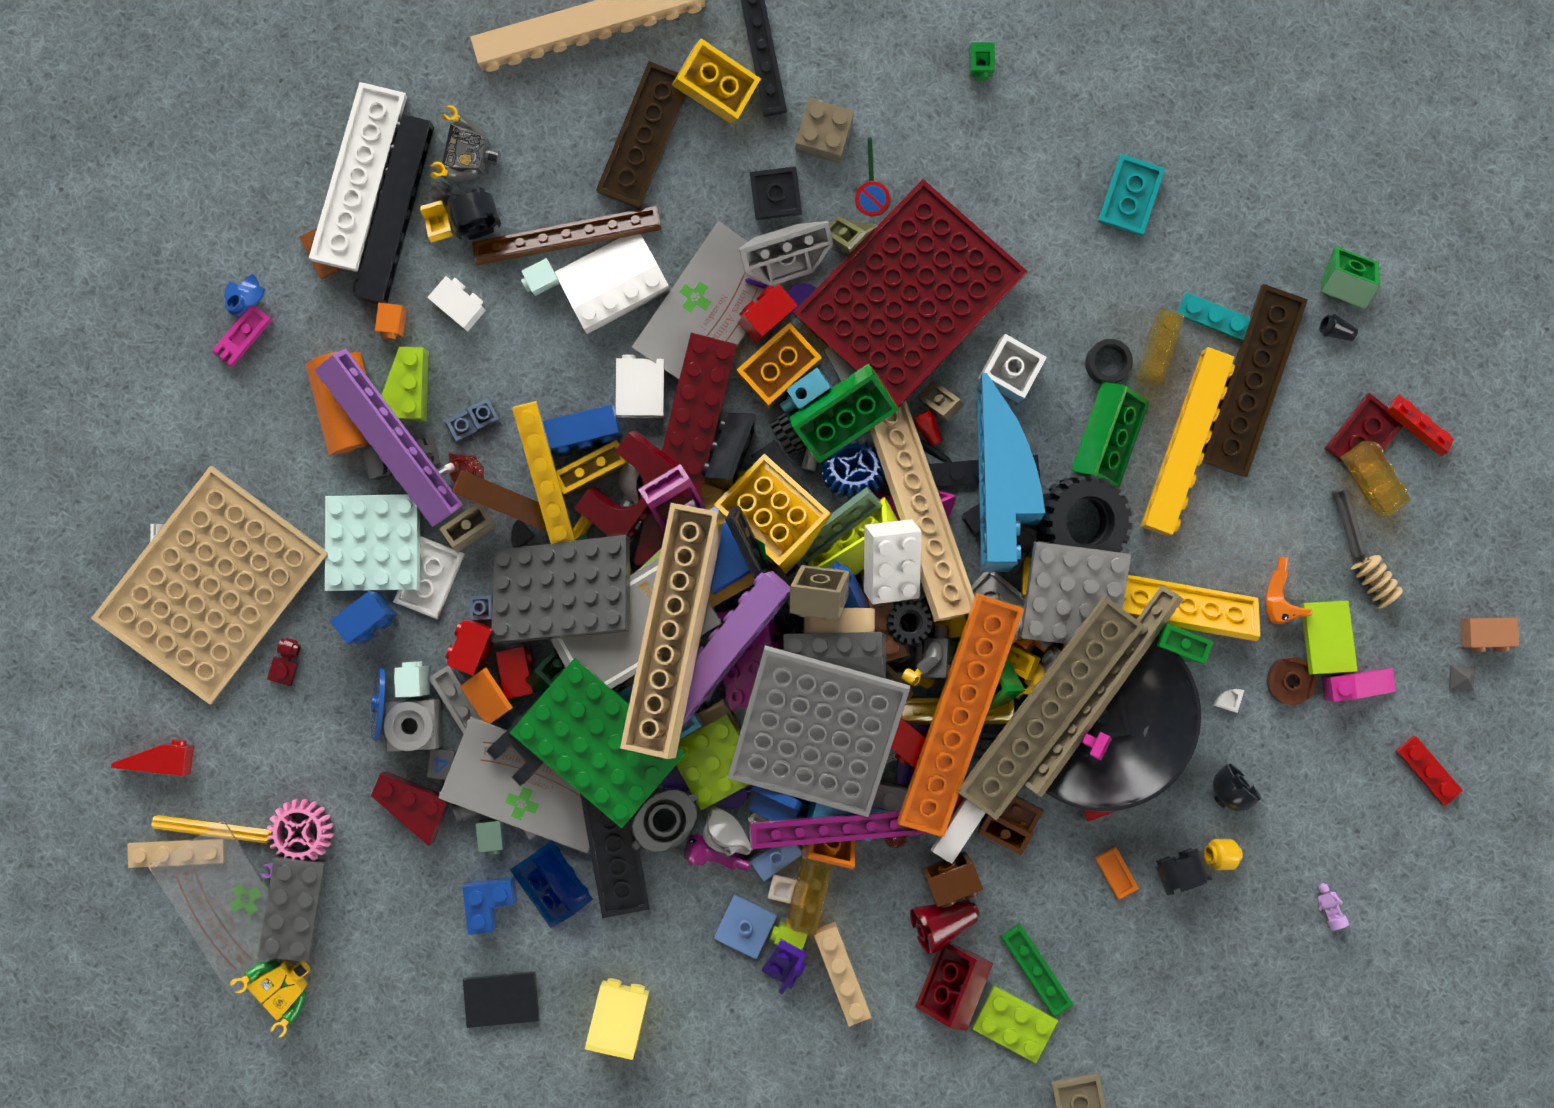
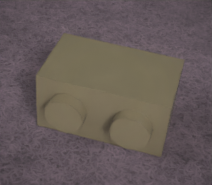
M477 503L439 529L451 547L458 553L497 526L485 508Z

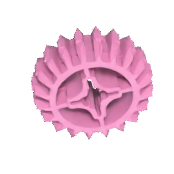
M298 799L292 800V804L289 802L284 803L283 809L278 808L275 810L277 816L270 818L271 822L275 825L267 827L269 831H273V834L267 836V839H274L275 842L270 845V848L274 849L277 847L279 849L276 852V856L285 854L284 858L292 857V859L300 858V860H308L310 858L312 861L317 860L318 854L323 855L325 853L324 847L331 845L325 839L332 838L334 835L332 832H327V829L332 828L334 824H326L325 822L331 815L322 816L321 814L325 808L320 807L315 810L317 802L314 801L309 805L308 799H303L301 803ZM297 812L306 814L309 818L301 822L296 818L293 819L290 815ZM284 823L285 827L288 830V837L286 840L283 834ZM314 824H316L317 827L316 840V837L312 833V826ZM305 826L303 828V831L301 832L302 835L296 837L298 835L297 833L299 832L298 828ZM296 842H301L303 845L307 844L310 849L303 851L294 849L291 846Z

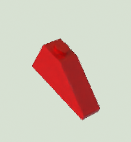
M172 739L171 743L163 744L111 763V768L177 776L191 774L194 745H186V740Z

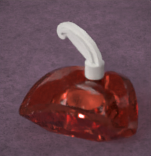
M448 452L449 464L444 465V468L439 471L441 476L445 473L450 474L454 484L460 470L484 479L483 465L476 455L468 453Z

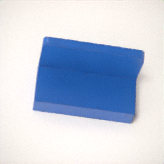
M754 785L751 788L756 793L750 804V811L771 821L797 818L803 805L801 801L786 794Z

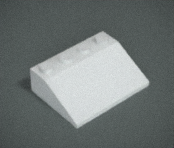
M641 234L619 238L555 271L571 306L587 334L670 291L668 283Z

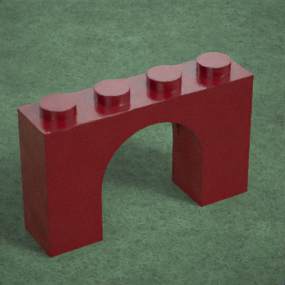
M635 430L626 435L615 453L637 469L642 477L643 486L679 465ZM596 487L588 489L574 508L608 536L627 535L630 537V540L638 531L635 528L640 521L643 523L651 513L642 496L636 505L623 506L615 503Z

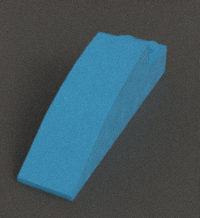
M982 373L977 386L981 572H1011L1013 567L1017 565V560L1021 559V545H1017L1020 525H1038L1045 515L1043 493L1032 452L1018 419L989 375Z

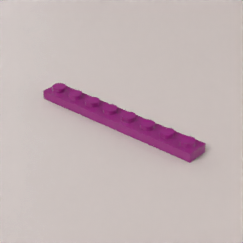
M901 810L873 812L869 814V817L849 814L749 823L750 847L752 849L930 833L899 825L897 819Z

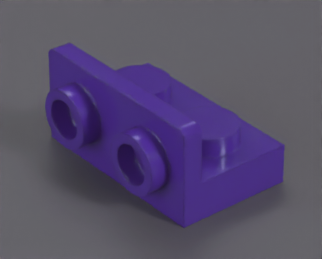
M780 939L767 958L761 971L768 974L771 978L782 982L778 993L783 995L787 988L792 989L797 976H801L806 966V963L803 962L806 952Z

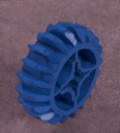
M858 439L855 441V444L849 443L825 459L821 468L826 488L831 487L832 494L839 492L838 496L840 499L845 495L850 500L866 487L876 494L878 487L883 485L885 477L875 446L868 448L867 442L859 445ZM836 471H839V474H841L842 476H844L845 479H842L841 477H839L838 474L836 473Z

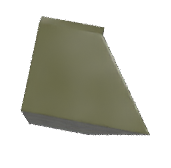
M839 215L829 224L833 243L847 257L878 226L849 221Z

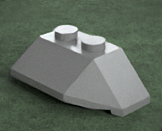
M829 222L795 224L754 237L739 248L744 272L771 286L813 273L825 257L827 251L833 246Z

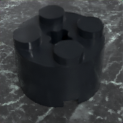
M478 187L473 189L471 193L453 195L448 198L447 212L455 236L458 239H462V236H468L469 240H474L492 234L494 232L493 227L498 225V228L501 226V220L493 196L485 192L484 188Z
M1188 848L1178 852V858L1167 856L1156 860V870L1166 895L1175 894L1174 890L1179 888L1181 892L1199 887L1207 883L1206 880L1213 879L1202 851H1199L1198 848Z

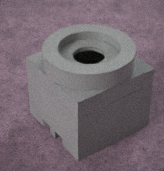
M441 699L402 700L385 703L384 733L387 738V751L437 749L443 746Z

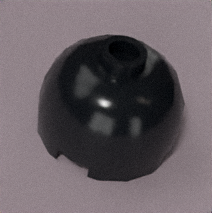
M1231 763L1223 766L1214 777L1213 790L1216 794L1214 799L1222 808L1227 806L1234 811H1245L1261 800V796L1254 785L1250 786L1243 778L1245 775Z

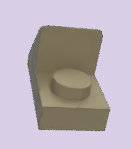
M934 380L917 396L933 414L935 413L940 421L943 419L948 421L964 406L960 398Z

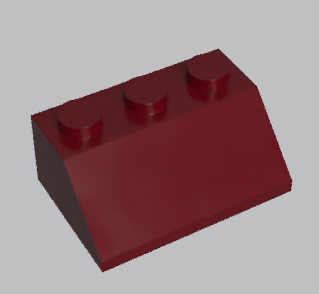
M951 943L946 944L935 955L915 1007L951 1029L967 1031L993 963L971 951Z

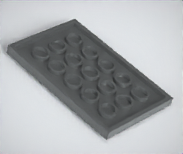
M620 535L559 542L552 545L542 544L494 550L492 629L494 631L491 634V642L494 644L628 632L630 537Z

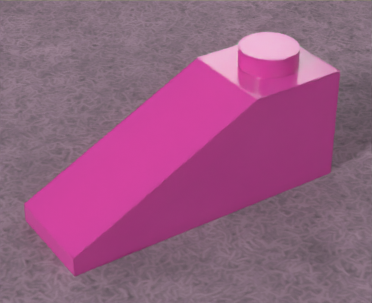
M1393 668L1321 677L1325 701L1352 700L1396 692Z

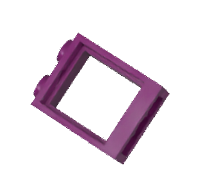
M681 464L638 489L664 534L668 515L662 518L656 507L685 489L688 490L693 499L685 504V506L706 509Z

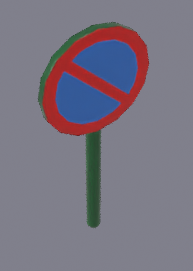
M868 137L869 182L864 183L858 188L855 202L860 212L868 216H876L887 209L890 196L889 191L883 184L874 181L872 138Z

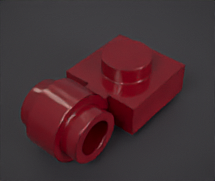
M289 638L280 640L277 653H280L282 658L273 657L267 680L292 686L299 663L291 661V659L298 657L301 644Z

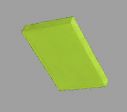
M1349 601L1300 604L1301 608L1313 610L1311 616L1302 617L1309 675L1358 672Z

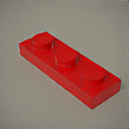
M1398 394L1392 400L1386 412L1439 456L1442 457L1448 453L1454 440L1450 434L1436 425L1429 416L1419 411L1411 401Z
M1412 736L1396 750L1399 756L1443 806L1449 804L1463 791L1417 736Z

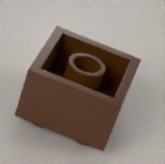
M966 852L958 854L952 864L942 860L921 868L937 907L942 906L945 908L952 906L956 903V900L963 897L965 899L973 898L979 894V891L983 890L975 866Z

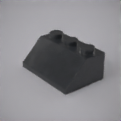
M728 413L727 419L721 420L718 432L721 433L719 440H714L710 450V454H713L710 463H705L702 475L705 476L704 481L706 485L728 491L735 484L755 431L756 414Z

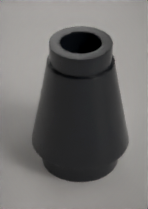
M1327 314L1322 319L1319 327L1320 332L1326 337L1353 341L1358 334V328L1336 314Z

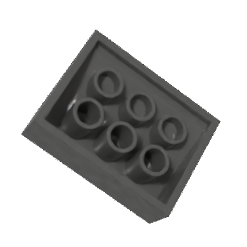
M883 632L784 634V651L886 679V634Z

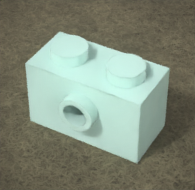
M422 661L403 662L402 667L395 668V697H414L430 694L429 666H422Z

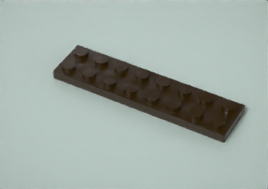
M1266 284L1260 286L1244 339L1241 341L1234 362L1233 374L1228 379L1226 385L1227 392L1220 402L1218 408L1220 409L1219 415L1212 425L1211 438L1203 452L1204 458L1202 463L1244 478L1248 476L1308 299Z

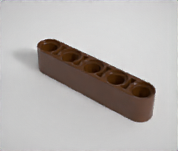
M460 470L452 493L547 531L539 502Z

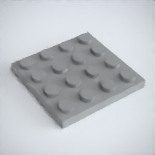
M1034 541L1019 637L1067 644L1103 596H1106L1123 608L1131 554Z

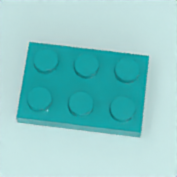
M1120 154L1097 222L1142 237L1166 168Z

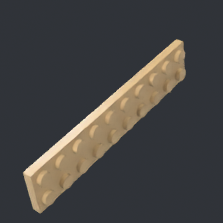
M905 401L899 407V411L870 429V433L900 521L912 519L921 530L920 580L934 621L968 616L975 597L907 401Z

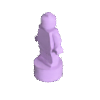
M1321 883L1318 888L1320 893L1323 894L1318 896L1319 910L1323 909L1326 911L1329 919L1327 922L1331 931L1349 926L1346 915H1343L1339 904L1342 905L1343 901L1339 899L1335 892H1329L1330 889L1327 884Z

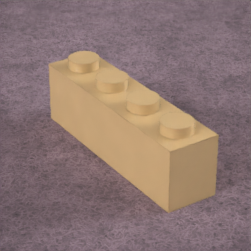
M836 921L814 929V937L848 1026L870 1019V1010Z

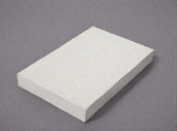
M420 536V590H398L393 602L439 619L465 553H457L450 547Z

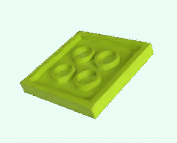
M729 713L679 740L678 746L686 754L677 763V767L691 793L697 795L698 799L696 802L700 810L750 785L728 779L740 735Z

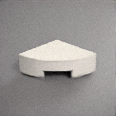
M1230 689L1223 692L1221 696L1217 697L1213 706L1238 713L1244 690Z

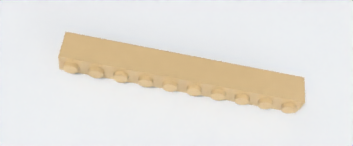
M595 0L470 36L481 70L492 72L498 70L500 65L507 63L509 65H517L524 58H541L545 52L552 50L554 52H562L567 49V46L573 44L583 46L588 44L589 40L597 37L599 39H607L612 36V33L618 31L628 33L639 25L652 26L657 23V20L664 18L673 20L684 12H689L690 14L697 13L702 10V7H705V0Z

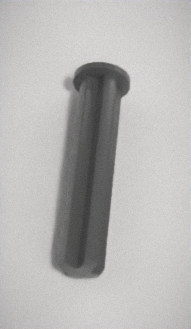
M1349 486L1331 491V494L1335 493L1352 556L1358 558L1364 556L1366 551L1348 491L1351 489Z

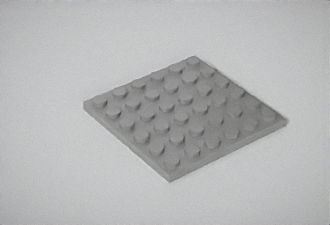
M765 645L728 779L869 817L910 691V685Z

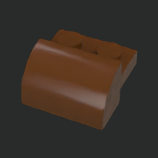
M1016 795L997 820L985 813L981 819L978 833L1022 855L1033 836L1032 831L1040 819L1043 809Z

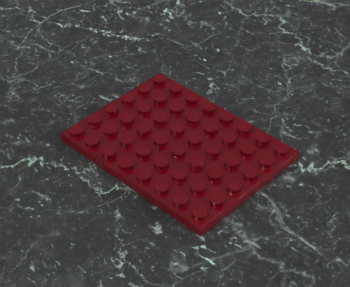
M922 179L793 314L855 372L869 363L899 408L1022 280L1028 271Z

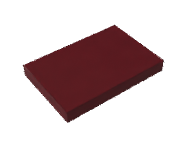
M1367 393L1324 449L1358 476L1364 477L1403 425L1386 412L1388 409L1386 405L1372 394Z

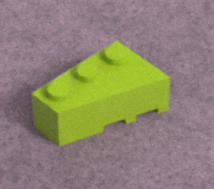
M399 347L381 395L400 421L427 422L429 352L423 347Z

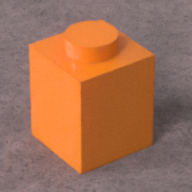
M378 302L375 331L382 335L381 338L396 340V337L404 336L407 309L402 305Z

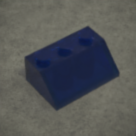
M552 840L510 869L550 928L573 916L593 900L587 887L579 880L573 867L567 863L561 854V850Z

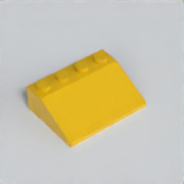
M765 454L714 504L719 512L725 515V519L732 507L740 506L755 538L765 544L767 558L785 575L804 556L831 516V513Z

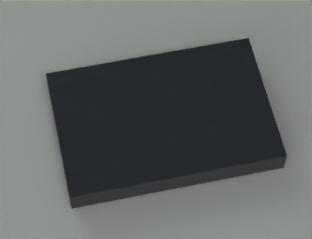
M535 971L463 979L467 1028L537 1022L540 1020Z

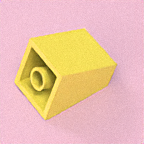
M608 978L607 981H602L585 1049L633 1060L649 991L645 990V986L640 984H631L630 987L621 985L622 982L620 980Z

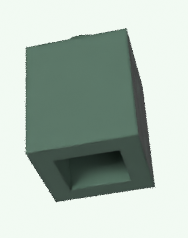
M492 819L476 823L478 852H486V856L500 854V850L506 847L504 822Z

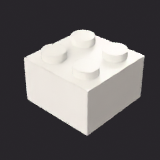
M1004 334L998 340L977 380H980L982 373H987L1001 394L1019 403L1026 397L1047 357Z

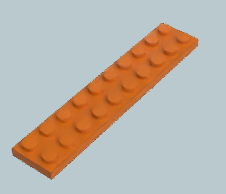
M976 593L948 673V678L943 687L897 819L899 825L944 837L959 796L957 791L965 779L1024 608Z

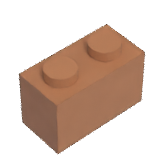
M1518 618L1461 619L1462 647H1470V652H1486V647H1494V651H1510V647L1519 646Z

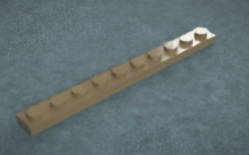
M1162 585L1159 587L1137 618L1144 627L1024 785L1041 798L1180 605L1183 598L1179 594Z

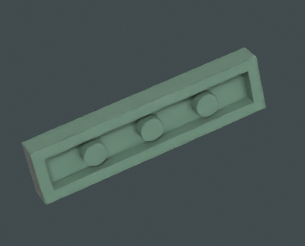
M867 487L831 514L802 559L808 563L880 509L883 506L880 500Z

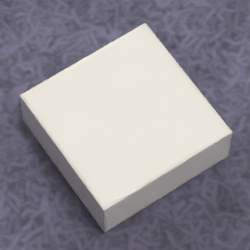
M774 874L768 898L791 904L797 880Z

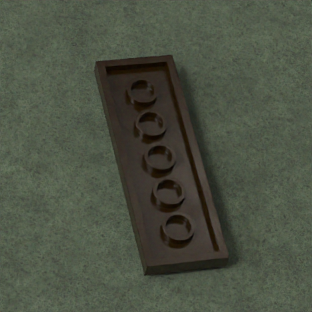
M648 61L597 186V193L641 209L687 96L672 86L678 72Z

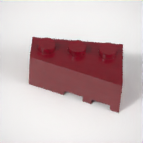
M385 771L380 773L371 794L372 798L429 846L434 843L450 805V802L439 799V792Z

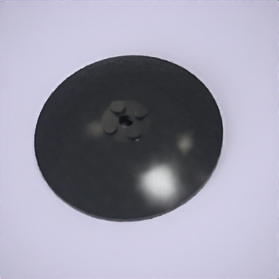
M1158 635L1105 708L1109 713V719L1103 723L1096 721L1087 733L1095 738H1098L1100 732L1111 737L1110 744L1102 760L1100 761L1090 755L1092 748L1081 742L1045 792L1046 794L1069 806L1083 810L1099 812L1120 811L1139 806L1159 796L1184 772L1192 759L1200 735V698L1196 683L1180 655L1158 647L1157 644L1160 639ZM1054 642L1055 645H1057V646H1059L1060 648H1062L1063 643H1055V642ZM1035 646L1030 653L1041 658L1039 662L1041 664L1044 653ZM1017 675L1024 689H1027L1028 685L1024 683L1025 679ZM1023 695L1019 700L1017 698L1013 699L1014 714L1028 695ZM1148 727L1146 736H1144V730Z

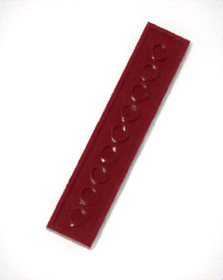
M691 332L662 452L679 465L681 464L700 496L704 480L702 471L705 463L709 460L737 344ZM685 489L656 508L663 518L669 514L671 503L685 505L693 499L688 490ZM652 512L643 523L634 564L641 566L662 548L664 532Z

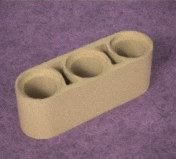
M843 608L839 620H825L816 616L804 617V633L875 632V609Z

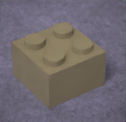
M808 98L795 143V151L840 163L854 111Z
M801 565L790 586V613L801 617L816 616L825 620H839L848 599L850 571Z

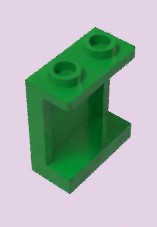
M1166 623L1158 634L1160 639L1157 646L1180 655L1186 662L1193 660L1205 664L1214 641Z

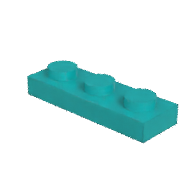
M1187 292L1184 293L1176 313L1179 317L1239 341L1244 339L1250 317Z

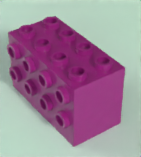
M731 610L716 613L718 618L721 619L722 624L712 629V632L715 629H720L723 626V624L725 623L723 621V618ZM774 617L722 679L726 690L725 700L729 704L730 710L748 707L765 645L784 650V637Z

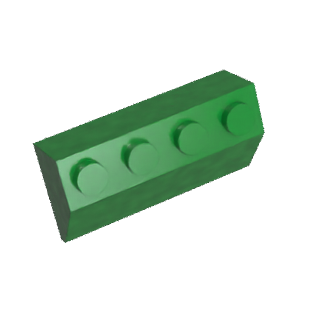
M868 363L790 416L792 428L816 460L821 463L899 411V408Z
M1102 382L1094 407L1089 415L1085 432L1081 438L1078 452L1073 460L1071 471L1080 476L1105 478L1111 482L1110 485L1120 487L1150 401L1126 385Z

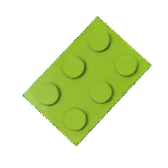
M993 985L972 1029L1037 1063L1058 1023V1019Z

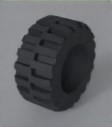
M1098 476L1064 478L1060 480L1059 484H1053L1049 487V494H1043L1045 515L1039 524L1035 525V527L1040 528V532L1037 533L1038 540L1045 543L1121 553L1123 550L1121 545L1122 543H1128L1130 536L1127 535V531L1132 530L1133 524L1129 523V516H1132L1131 508H1126L1125 505L1129 501L1126 496L1119 495L1121 492L1119 487L1110 485L1111 482L1105 478H1098ZM1079 499L1090 500L1096 506L1100 516L1098 532L1086 544H1079L1074 541L1067 529L1068 512L1071 506Z

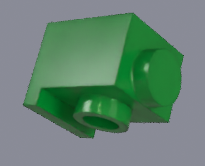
M971 42L969 47V77H974L976 81H986L989 77L993 76L995 71V42ZM977 62H983L985 66H977Z

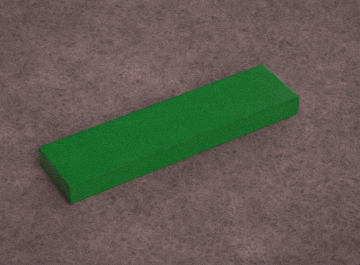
M1020 923L1000 936L1054 1018L1074 1005Z

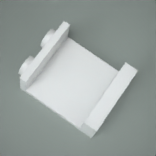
M622 355V358H616V416L618 418H664V359H657L656 363L647 358L636 359L635 355Z

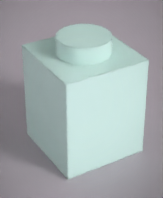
M547 258L522 270L525 278L521 279L526 291H532L535 296L560 284Z

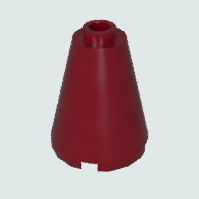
M968 899L956 901L954 905L945 908L942 906L937 907L936 904L915 907L910 910L911 924L913 928H917L919 934L917 936L918 942L926 954L935 953L975 924L978 921L977 916L980 915L977 905L974 902L971 903Z

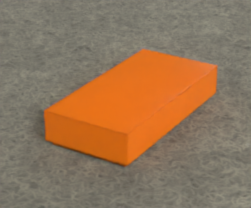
M1116 846L1094 857L1117 900H1121L1139 890Z

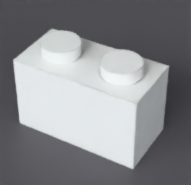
M445 276L427 298L468 332L486 311L481 306L483 301L474 293L469 296L463 291L465 286L456 278L451 281Z

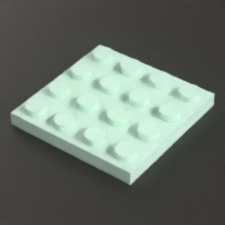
M408 494L325 496V551L328 552L325 557V591L420 590V509L409 498Z

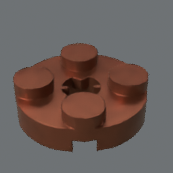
M1287 657L1277 660L1269 669L1267 674L1268 691L1277 701L1283 704L1298 705L1313 696L1317 687L1316 675H1309L1308 662L1300 658ZM1291 674L1297 680L1296 686L1292 685L1293 688L1288 687L1286 682L1287 677L1290 678L1289 675Z

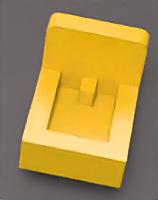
M443 201L433 202L420 207L431 243L454 236L451 221Z

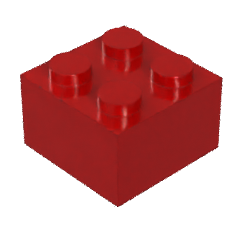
M779 283L774 288L769 285L759 294L760 296L756 299L757 303L752 300L739 313L741 318L737 323L755 344L798 306Z
M463 620V623H459L454 633V636L457 637L454 646L450 645L445 658L448 659L446 665L473 676L483 670L494 644L491 642V634L494 631L492 627L475 620Z

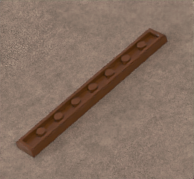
M657 206L474 241L472 242L476 265L479 266L661 230Z

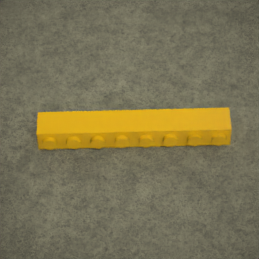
M1209 347L1201 352L1140 527L1166 537L1178 531L1181 524V519H1178L1181 510H1185L1189 497H1186L1187 492L1196 481L1195 469L1197 466H1200L1204 458L1203 446L1211 438L1212 431L1209 430L1211 423L1215 422L1219 415L1220 409L1217 408L1219 400H1223L1227 392L1226 380L1232 376L1235 365L1232 364L1234 356Z

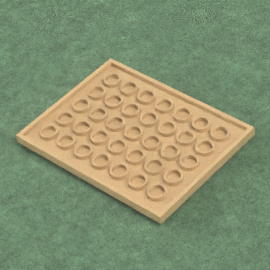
M210 466L91 619L208 704H212L324 561L328 552L222 472Z

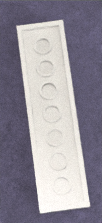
M359 82L309 255L311 261L350 271H358L372 216L378 201V192L384 180V169L388 166L390 159V146L396 138L395 127L397 121L401 120L407 99L406 93Z

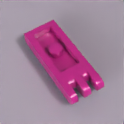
M256 305L247 308L215 346L212 353L218 356L223 351L219 357L223 362L231 356L226 364L232 368L273 319Z

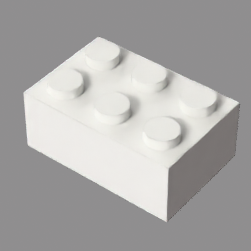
M912 519L865 525L864 593L871 603L880 604L920 598L921 530Z

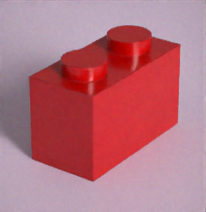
M527 646L495 652L505 697L509 699L536 693L539 681L537 674L532 673L531 664H534L532 650H528Z

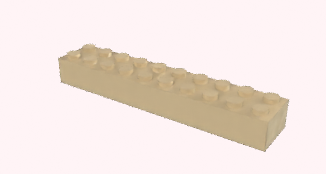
M674 503L670 505L620 746L621 749L665 759L676 758L725 515L720 512Z

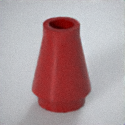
M930 409L914 417L915 426L931 446L944 440L941 436L936 415Z

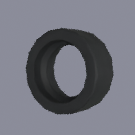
M1104 339L1096 343L1088 351L1085 359L1086 371L1089 377L1099 384H1102V382L1116 384L1122 381L1130 373L1133 365V357L1129 347L1116 339ZM1111 348L1120 353L1123 365L1117 374L1107 376L1098 371L1095 359L1097 354L1103 349Z

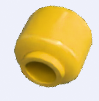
M1213 839L1204 849L1205 861L1214 870H1234L1239 866L1243 857L1241 848L1233 839Z

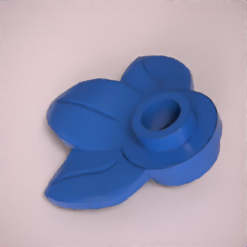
M251 274L240 285L229 282L224 293L226 298L225 307L228 313L232 316L242 315L247 308L255 306L263 298L265 288L259 287L258 279L254 274Z

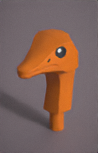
M1279 556L1277 570L1273 571L1265 595V611L1270 623L1284 624L1296 618L1311 616L1313 612L1312 609L1291 605L1284 597V586L1289 574L1287 572L1288 557Z

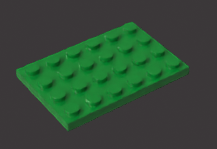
M576 658L569 663L510 732V734L621 828L686 754L679 746L676 758L671 759L621 749L629 703Z

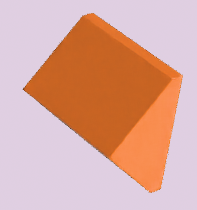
M484 668L460 686L484 722L492 724L509 714L513 708L487 668Z
M855 840L803 845L801 854L807 859L854 869Z

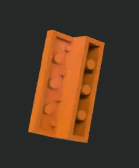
M337 352L316 357L305 364L329 456L349 453L357 448L370 445L315 372L319 365ZM350 353L366 374L361 353Z

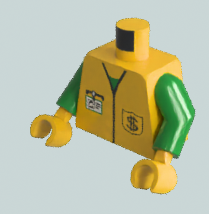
M276 960L259 962L245 972L243 978L233 979L230 982V986L240 981L242 984L241 988L235 993H242L248 988L276 1020L281 1018V1022L275 1023L270 1029V1032H272L276 1026H281L283 1031L278 1036L280 1038L285 1035L287 1031L286 1026L291 1025L302 1011L306 998L304 989L307 986V982L303 977L310 972V967L305 961H299L294 966L288 960L281 962Z

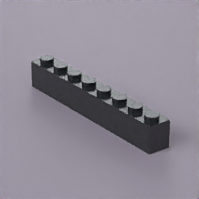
M402 114L401 121H397L395 127V134L397 136L395 143H392L390 146L389 156L391 158L389 166H386L384 169L383 179L385 181L383 188H380L377 199L379 203L377 211H374L372 216L371 233H368L365 247H367L365 256L361 257L359 264L360 275L353 284L354 296L361 301L377 305L378 302L388 304L434 131V126L429 120Z

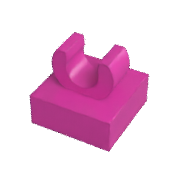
M1100 732L1098 738L1086 734L1082 743L1091 747L1090 755L1101 761L1110 744L1111 737Z

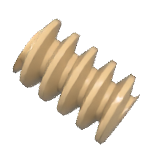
M1374 555L1362 559L1353 565L1351 570L1360 569L1356 577L1365 576L1361 584L1362 586L1371 585L1366 592L1368 594L1376 593L1372 601L1381 600V603L1377 606L1378 609H1381L1393 603L1402 594L1403 589L1396 587L1398 583L1396 579H1390L1392 573L1385 571L1387 565L1380 563L1381 556Z

